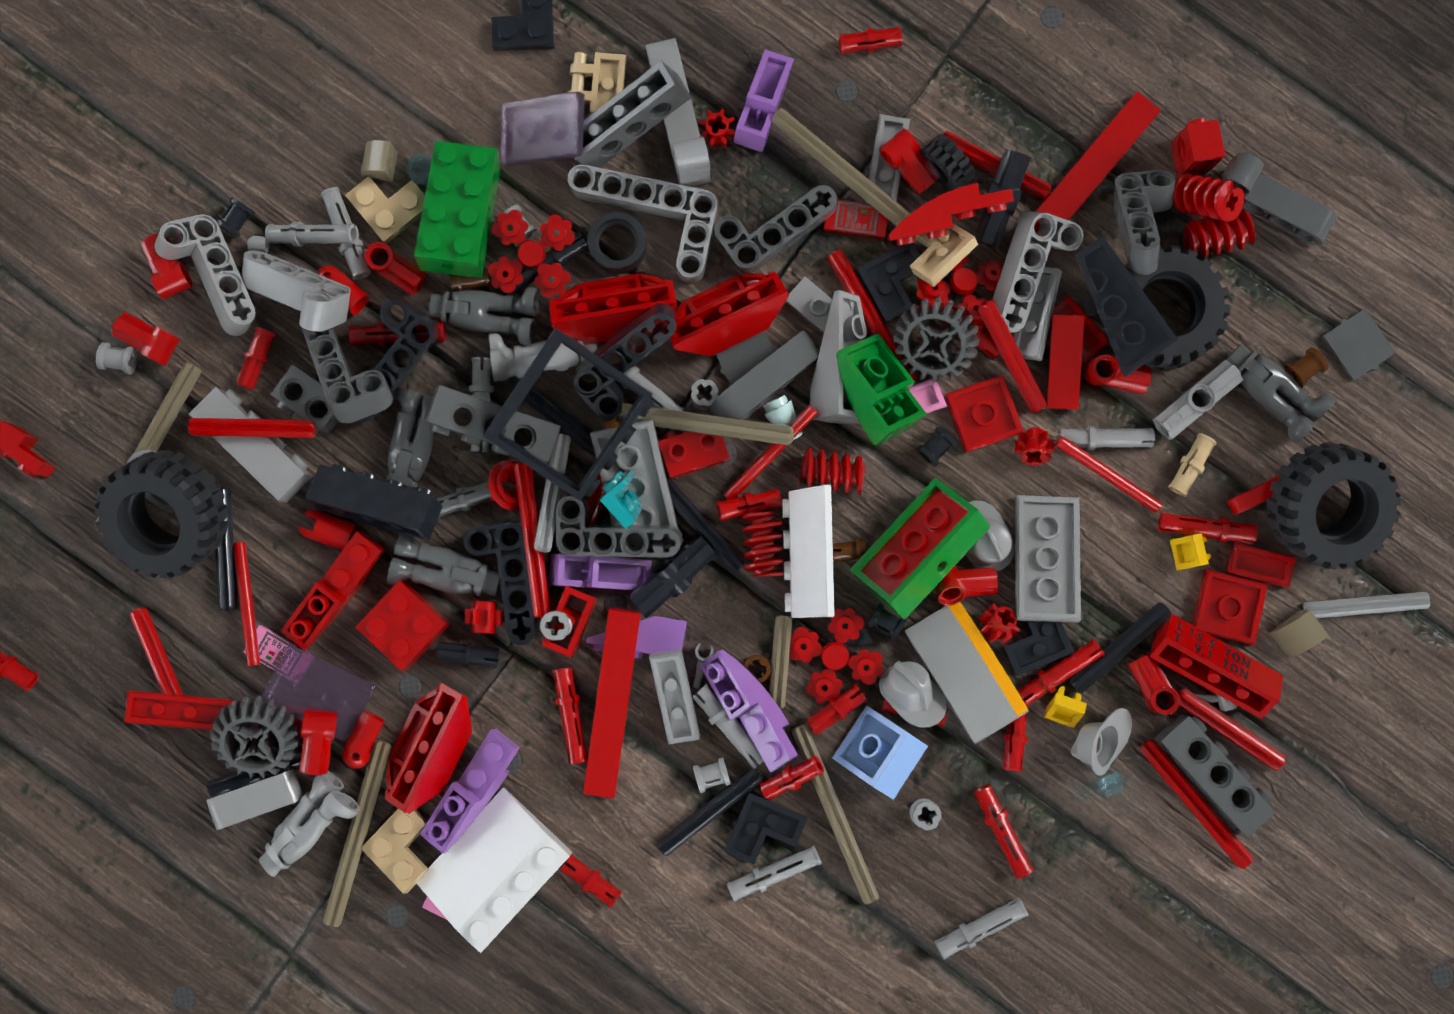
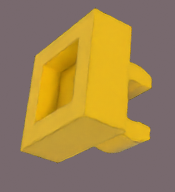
M1202 533L1170 540L1177 570L1209 564L1208 560L1211 558V554H1206L1204 543L1207 542V538L1202 537Z
M1061 686L1046 706L1044 718L1074 728L1084 716L1087 703L1081 702L1082 696L1078 692L1075 693L1073 698L1064 696L1065 687Z

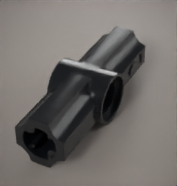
M1005 149L995 179L991 181L986 194L1012 189L1014 201L1006 203L1007 210L988 214L987 208H984L974 235L977 241L999 247L1006 231L1010 216H1013L1022 192L1020 187L1031 157L1017 151Z
M696 535L674 556L665 557L660 560L652 569V575L627 598L639 612H642V616L647 619L670 597H677L690 587L693 581L692 577L716 557L714 550L701 536Z

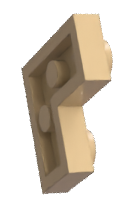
M369 176L345 195L385 244H388L422 216L425 200L424 193L413 180L388 199Z
M953 224V228L946 229V236L928 239L927 233L915 236V240L928 249L910 265L913 274L933 287L978 245L975 236Z
M398 808L361 849L404 894L408 893L429 871L422 861L408 848L420 835L428 821L417 810L408 814Z

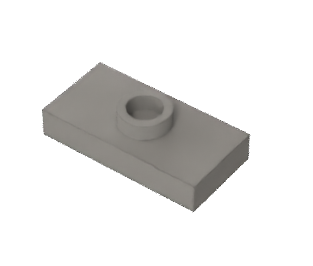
M804 276L791 291L786 303L824 335L832 299Z

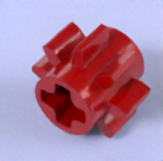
M721 109L719 113H712V111L707 110L708 118L706 121H698L699 127L705 129V131L700 133V137H704V140L707 139L710 142V149L720 144L726 148L727 138H734L735 131L729 129V127L735 124L734 117L727 119L724 116V109ZM717 125L722 126V129H719L717 133L712 132V129H715Z
M1032 427L1025 433L1019 432V439L1015 442L1014 452L1022 454V463L1038 466L1043 464L1044 461H1050L1051 453L1054 452L1055 440H1048L1049 431Z
M473 601V609H465L464 624H472V633L495 634L496 625L503 626L504 611L497 610V602Z
M992 604L978 617V620L982 622L980 633L990 640V643L1000 640L1004 645L1019 631V628L1015 626L1017 617L1007 605L998 608L995 604Z

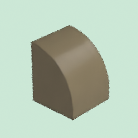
M373 140L366 142L360 172L362 177L367 178L369 176L371 179L393 182L398 152L390 141Z
M1299 610L1269 632L1288 658L1306 652L1329 636L1310 610Z

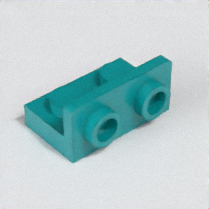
M629 470L625 475L622 471L615 474L603 487L605 493L600 499L625 529L636 521L642 510L639 507L641 501L630 489L627 491L624 489L635 475L632 470Z

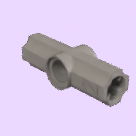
M1223 360L1152 420L1156 429L1168 440H1172L1204 412L1212 409L1217 401L1243 381L1241 372L1234 364ZM1193 393H1198L1202 396L1203 406L1201 408L1193 403Z

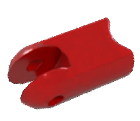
M329 265L323 266L317 271L316 274L341 283L351 289L348 311L353 316L357 315L365 307L369 300V295L342 271Z
M308 510L303 513V515L316 519L313 530L298 526L302 536L341 551L348 544L351 533L357 528V524L316 510Z
M367 711L361 712L345 743L342 754L343 761L347 766L358 769L368 763L371 754L370 749L384 724V719Z

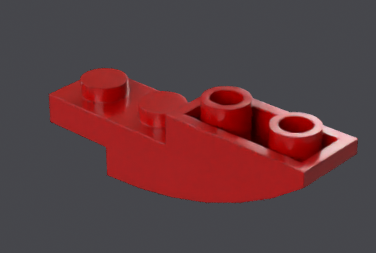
M974 183L944 193L925 203L898 223L888 234V240H896L897 246L916 242L915 236L927 233L928 239L946 236V229L953 228L951 215L956 214V219L961 220L975 217V210L987 208L988 214L1007 210L1006 203L1014 201L1012 189L980 195L978 183Z
M0 419V455L6 459L12 457L18 461L19 465L17 468L31 477L35 475L49 477L56 467L31 450L39 439L18 426Z
M362 530L356 531L321 581L316 582L281 632L303 650H308L371 574V568L385 549Z

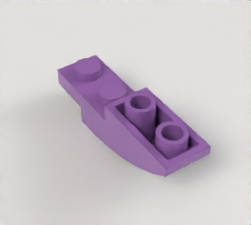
M722 649L700 665L730 720L740 718L770 772L779 769L798 756L783 728L789 725L786 717L770 694L742 664Z
M497 728L491 729L459 781L451 783L420 835L441 853H446L475 821L509 773L507 767L520 747Z

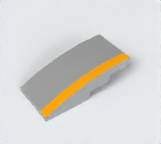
M961 602L956 605L945 606L905 630V635L922 659L925 668L943 693L946 702L974 745L1029 712L1012 681Z

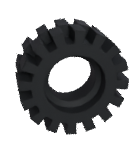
M938 134L920 150V153L939 176L936 182H940L941 186L945 190L947 189L948 192L965 186L975 177L974 167L969 163V158L964 156L963 150L961 148L958 149L953 140L950 142L949 137L946 135Z

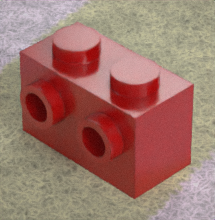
M674 430L664 434V440L658 441L670 479L672 480L730 461L723 436L690 431L682 433L681 430Z

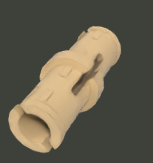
M1198 433L1187 456H1182L1180 460L1181 466L1168 486L1172 492L1183 497L1188 495V491L1197 475L1202 474L1205 470L1203 465L1213 447L1217 444L1213 438Z

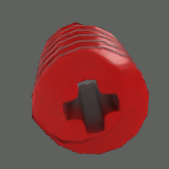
M1184 173L1180 175L1175 183L1173 203L1179 212L1230 222L1235 220L1240 214L1244 204L1245 193L1241 188H1236L1234 182L1229 180L1223 181L1217 178L1213 180L1210 177L1193 176L1192 174Z
M1241 210L1238 217L1230 222L1209 217L1202 218L1200 222L1195 219L1191 220L1184 226L1183 230L1186 250L1191 249L1196 252L1199 250L1203 258L1208 257L1210 247L1215 255L1221 253V245L1224 246L1227 253L1233 251V243L1236 244L1239 250H1244L1245 240H1248L1252 245L1255 242V228L1252 217L1247 210Z
M807 448L802 458L798 486H800L804 478L807 479L808 488L813 487L815 481L819 480L820 486L831 482L833 492H837L839 486L844 484L845 493L849 494L852 487L856 486L857 493L861 496L865 475V465H863L862 456H856L854 462L851 463L849 454L845 453L841 461H838L837 452L833 451L827 460L824 450H820L816 458H814L812 448Z
M779 512L748 513L742 516L743 521L751 523V525L743 528V533L752 536L743 541L744 546L752 548L751 551L744 553V558L753 561V563L744 566L745 571L753 573L751 577L784 575V571L775 569L776 565L784 562L783 558L774 556V553L783 550V546L774 543V540L782 537V533L773 531L774 527L782 525V521L773 518V515Z

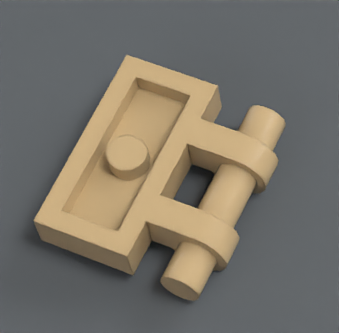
M576 52L574 54V63L570 65L572 86L571 90L568 91L567 102L570 103V115L580 116L583 104H590L591 115L624 90L626 55L595 52L594 64H586L587 54L583 52ZM586 77H593L592 91H583L584 79Z

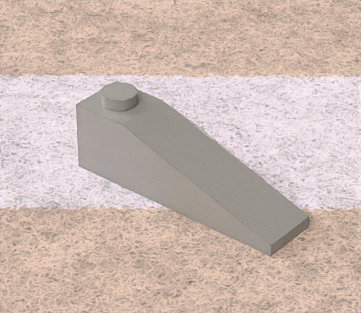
M840 290L834 291L811 384L810 405L819 412L813 420L827 423L860 424L845 392L836 353L843 348L864 340L863 338L866 336L867 330L860 296Z

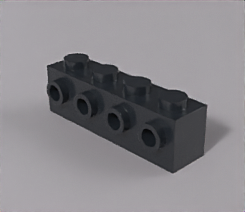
M333 464L332 467L319 465L305 498L317 510L427 541L430 540L443 508L434 497L435 493L426 488L417 487L416 490L409 489L405 484L392 479L388 483L383 482L370 473L361 472L360 475L354 474L346 467Z

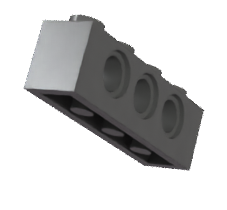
M660 61L564 135V138L578 162L583 165L600 168L691 99V96L679 75L663 61Z
M441 385L436 386L425 419V423L432 425L431 431L449 436L450 431L462 435L461 441L479 446L480 441L492 445L491 451L509 456L508 452L483 436L485 434V421L489 418L495 419L503 406ZM458 408H463L469 413V422L465 426L457 425L453 419L454 412ZM516 411L502 433L514 440L515 432L519 428L525 429L528 432L529 440L523 447L545 462H549L560 426Z
M1180 714L1153 740L1156 741L1173 763L1238 835L1249 838L1276 813L1269 805L1272 800L1260 788H1253L1247 781L1250 778L1249 774L1239 764L1233 765L1227 759L1228 751L1217 740L1212 742L1204 733L1207 728L1197 717ZM1194 741H1197L1200 745V753L1192 758L1189 754V746ZM1219 765L1222 775L1219 780L1213 782L1210 772L1214 766ZM1240 789L1243 793V800L1239 805L1235 806L1232 802V795L1236 790Z

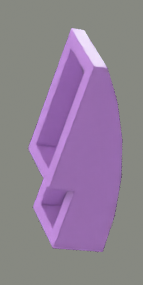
M768 50L764 51L737 124L733 143L763 152L773 125L772 117L778 110L794 62L793 58Z
M560 553L551 554L549 585L635 591L651 576L652 560L567 556Z

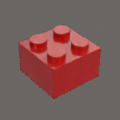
M399 580L355 628L401 671L409 670L447 630L451 623L407 581Z

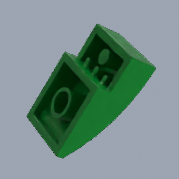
M879 333L843 348L836 353L840 376L848 400L857 419L874 446L913 428L927 415L909 391V388L915 381Z

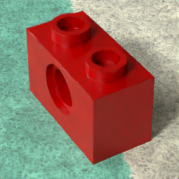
M1205 117L1193 119L1187 123L1188 125L1183 130L1179 131V134L1170 143L1177 179L1184 173H1189L1193 176L1207 174L1226 156L1218 119L1207 121Z
M566 586L556 611L565 613L571 619V633L562 640H550L544 637L541 645L568 657H574L598 598ZM558 616L549 625L550 629H554V635H557L558 630L564 629V623L559 622Z

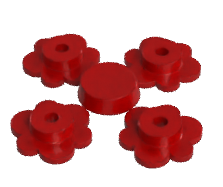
M511 210L508 214L500 213L497 216L498 222L492 227L493 234L501 238V242L504 245H509L512 242L521 245L517 252L519 261H510L507 257H501L498 263L495 262L489 266L488 273L493 277L491 280L492 286L495 288L501 287V290L505 293L513 292L516 284L519 285L523 282V276L520 273L523 269L522 265L528 268L538 267L539 276L535 278L534 282L536 286L541 287V294L544 297H553L555 293L558 295L564 294L566 291L565 285L570 283L571 276L569 272L562 270L560 263H553L552 265L543 263L545 259L544 247H554L556 251H562L565 245H571L575 240V235L571 231L572 223L569 220H562L557 214H553L548 218L547 223H543L540 226V231L543 233L541 243L536 240L525 241L526 235L524 232L528 230L529 225L526 221L522 220L521 212ZM509 225L513 226L511 231L508 230ZM558 230L559 235L555 236L554 231ZM505 271L508 272L507 277H504L503 275ZM553 276L554 282H550L549 278Z
M967 255L951 270L954 273L950 277V284L940 281L933 287L921 278L918 280L916 296L921 300L928 299L931 306H933L935 299L938 297L941 298L942 305L946 304L948 301L947 295L950 293L951 288L959 295H967L963 299V303L958 305V307L963 306L965 308L961 316L972 315L973 320L968 326L974 325L982 328L985 323L978 312V306L986 300L983 298L977 299L974 295L970 294L976 290L977 284L985 286L988 292H994L1003 268H1001L999 261L992 259L987 264L980 263L977 267L978 273L975 275L970 269L962 268L963 264L968 262L969 257Z
M846 608L844 611L841 609L834 610V617H830L832 622L828 624V630L834 633V638L837 642L827 644L823 650L821 644L817 642L819 639L816 632L809 633L805 627H798L794 631V636H791L790 659H801L802 662L809 663L812 657H817L821 654V660L827 667L821 673H812V681L806 687L807 693L815 697L819 704H823L826 700L830 699L834 701L840 696L839 689L842 688L843 683L840 679L836 678L834 670L842 669L847 663L853 670V679H861L866 685H872L875 683L877 676H881L884 673V668L881 665L883 657L879 652H869L867 649H861L858 655H853L849 658L848 649L841 644L846 643L849 638L851 640L858 639L859 630L864 626V619L859 615H855L853 608ZM846 623L848 627L844 628L842 625ZM801 644H806L807 647L802 648ZM864 665H869V668L865 669ZM826 685L828 688L823 689L822 686Z

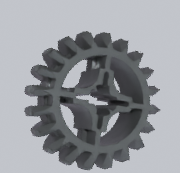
M938 297L935 299L933 306H931L930 301L924 299L921 307L913 304L910 308L911 313L904 312L901 316L903 322H898L896 325V330L900 333L894 336V342L900 345L895 349L896 354H905V357L900 361L902 365L912 364L910 374L915 373L917 369L921 371V380H924L927 374H931L933 382H937L939 374L942 375L945 381L950 380L951 372L956 376H960L962 367H970L971 361L969 358H975L977 355V350L973 347L979 345L980 339L973 335L978 332V327L974 325L968 326L973 320L972 315L962 317L961 315L965 308L960 306L956 311L953 310L952 300H948L946 306H941L942 301ZM933 319H941L949 324L938 325ZM918 324L921 327L920 333L923 336V340L919 346L915 347L912 331ZM958 332L961 339V350L954 356L949 340ZM932 336H935V339L937 336L943 338L941 344H938V341L936 344L930 342ZM934 355L940 361L931 360L924 356Z
M248 695L241 702L235 698L229 706L225 705L213 722L210 739L213 740L212 750L218 751L217 760H226V769L230 767L237 768V776L243 771L248 772L250 779L255 776V773H259L263 779L268 775V772L276 775L281 768L285 769L298 750L297 747L300 742V735L298 734L299 724L293 723L294 714H284L286 710L285 705L277 708L274 706V698L268 701V703L263 702L261 695L255 701H252Z

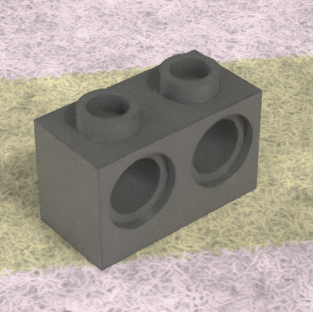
M292 364L271 393V396L278 400L276 406L290 416L295 412L303 417L304 420L314 421L316 423V434L319 430L329 434L338 420L325 398L321 383ZM296 386H301L303 391L301 397L298 400L292 401L290 397L292 389ZM326 403L328 406L327 414L323 418L317 419L315 414L316 408L320 404Z

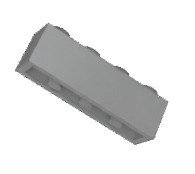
M217 387L189 413L193 418L261 419L252 410L247 413L240 406L243 401L232 390L228 389L225 392ZM212 436L278 501L287 503L313 477L306 470L309 465L299 455L295 453L291 456L284 449L287 444L281 437Z

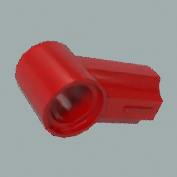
M903 128L879 148V152L887 164L894 170H898L916 195H918L935 183L939 176L920 153L921 148L915 137Z
M155 233L145 237L141 245L153 272L151 280L154 288L162 299H167L192 288L193 282L186 267L179 259L167 260L157 254L154 245L158 234ZM170 237L165 238L167 242L172 244Z
M375 242L365 251L366 263L375 274L384 277L412 297L424 285L428 274L420 271L418 267L391 250L387 244ZM386 253L389 255V258L384 265L377 266L373 263L377 254Z
M126 312L117 317L112 326V336L141 350V354L164 366L167 365L181 340L157 326L152 327Z
M1103 354L1090 360L1084 367V377L1089 384L1093 386L1104 385L1140 395L1146 393L1152 375L1151 368L1141 366L1124 378L1118 360L1109 354ZM1097 363H1101L1106 367L1107 375L1105 378L1097 374Z
M954 566L935 587L938 600L943 605L951 606L960 603L965 597L997 594V573L995 568L991 567L958 570Z
M1150 653L1128 663L1127 666L1145 697L1147 708L1152 713L1159 715L1174 713L1180 705V697L1177 691L1171 687L1158 661L1149 657ZM1160 692L1166 693L1169 697V705L1163 710L1156 704V696Z
M313 709L304 710L301 737L304 738L299 772L309 775L328 773L331 742L335 738L338 712Z

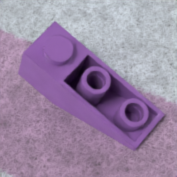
M659 616L641 620L635 658L642 659L643 653L650 654L683 649L687 621ZM606 632L588 637L586 643L593 644L592 650L603 652Z

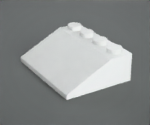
M831 485L789 491L788 499H782L783 518H789V530H783V549H789L790 561H784V580H790V593H785L784 595L785 612H791V618L834 617Z
M503 787L485 806L458 841L433 862L428 868L429 871L416 884L452 926L481 953L569 858L572 851Z

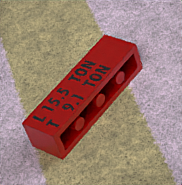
M1171 614L1155 633L1149 657L1260 719L1280 701L1283 675L1179 617Z

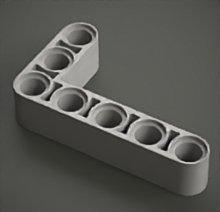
M672 38L645 45L650 69L658 62L663 61L679 75L689 92L676 39ZM689 99L664 118L663 122L678 183L693 187L710 183L711 180L710 161L704 137H700L692 102Z
M576 165L569 171L568 183L572 194L578 199L685 221L676 261L677 273L679 278L687 284L697 283L703 278L717 217V200L712 192L589 165ZM580 177H587L591 180L587 187L579 188L575 186L576 180ZM611 183H617L621 186L620 191L616 194L606 193L605 188ZM641 189L649 190L652 193L644 201L636 199L635 194ZM669 196H678L682 201L678 206L670 207L665 203ZM700 202H707L712 206L711 210L707 213H699L695 207ZM700 231L706 237L701 243H693L689 240V235L692 232ZM688 261H694L699 265V268L695 273H686L682 270L683 264Z

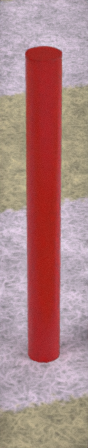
M809 404L789 425L793 428L794 438L819 413L812 405ZM772 443L723 495L728 500L737 498L787 445Z
M1062 435L1056 440L1055 447L1152 512L1157 513L1161 509L1162 502Z
M246 542L233 543L247 666L257 667L261 664Z

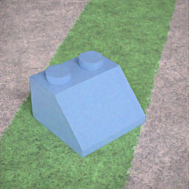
M866 705L832 759L894 800L928 746Z

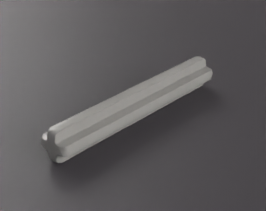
M558 434L549 464L565 474L571 438L568 435ZM547 478L534 543V549L540 552H550L556 526V508L562 492V488Z
M1427 592L1305 602L1303 610H1310L1315 618L1428 609L1430 607V596Z

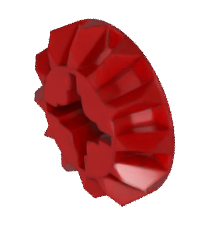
M505 460L493 465L492 471L487 474L489 483L485 487L490 490L492 495L490 500L495 501L499 508L510 511L519 509L517 487L508 490L504 489L501 484L504 482L512 483V485L516 484L514 465L518 462L512 460Z

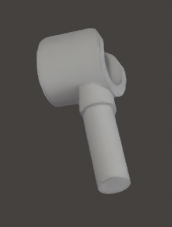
M252 236L248 239V251L269 252L270 244L266 241L265 237Z
M700 643L695 648V658L698 661L692 686L694 688L701 687L703 671L700 665L713 656L714 650L712 646L710 655L706 658L698 654Z
M1195 694L1207 703L1218 702L1220 711L1237 708V705L1217 694Z

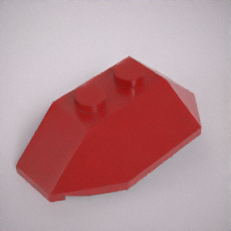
M776 272L736 275L684 300L675 310L676 329L669 339L674 349L678 351L707 356L718 354L768 330L789 297L788 291Z
M638 273L579 283L565 291L559 298L550 300L549 306L552 328H558L569 336L587 344L609 341L652 306L664 303L675 310L677 302L672 280H662L655 276ZM659 318L656 319V325L663 322Z
M441 683L435 690L427 693L415 702L387 759V790L385 791V800L404 813L410 814L445 789L473 732L467 696Z

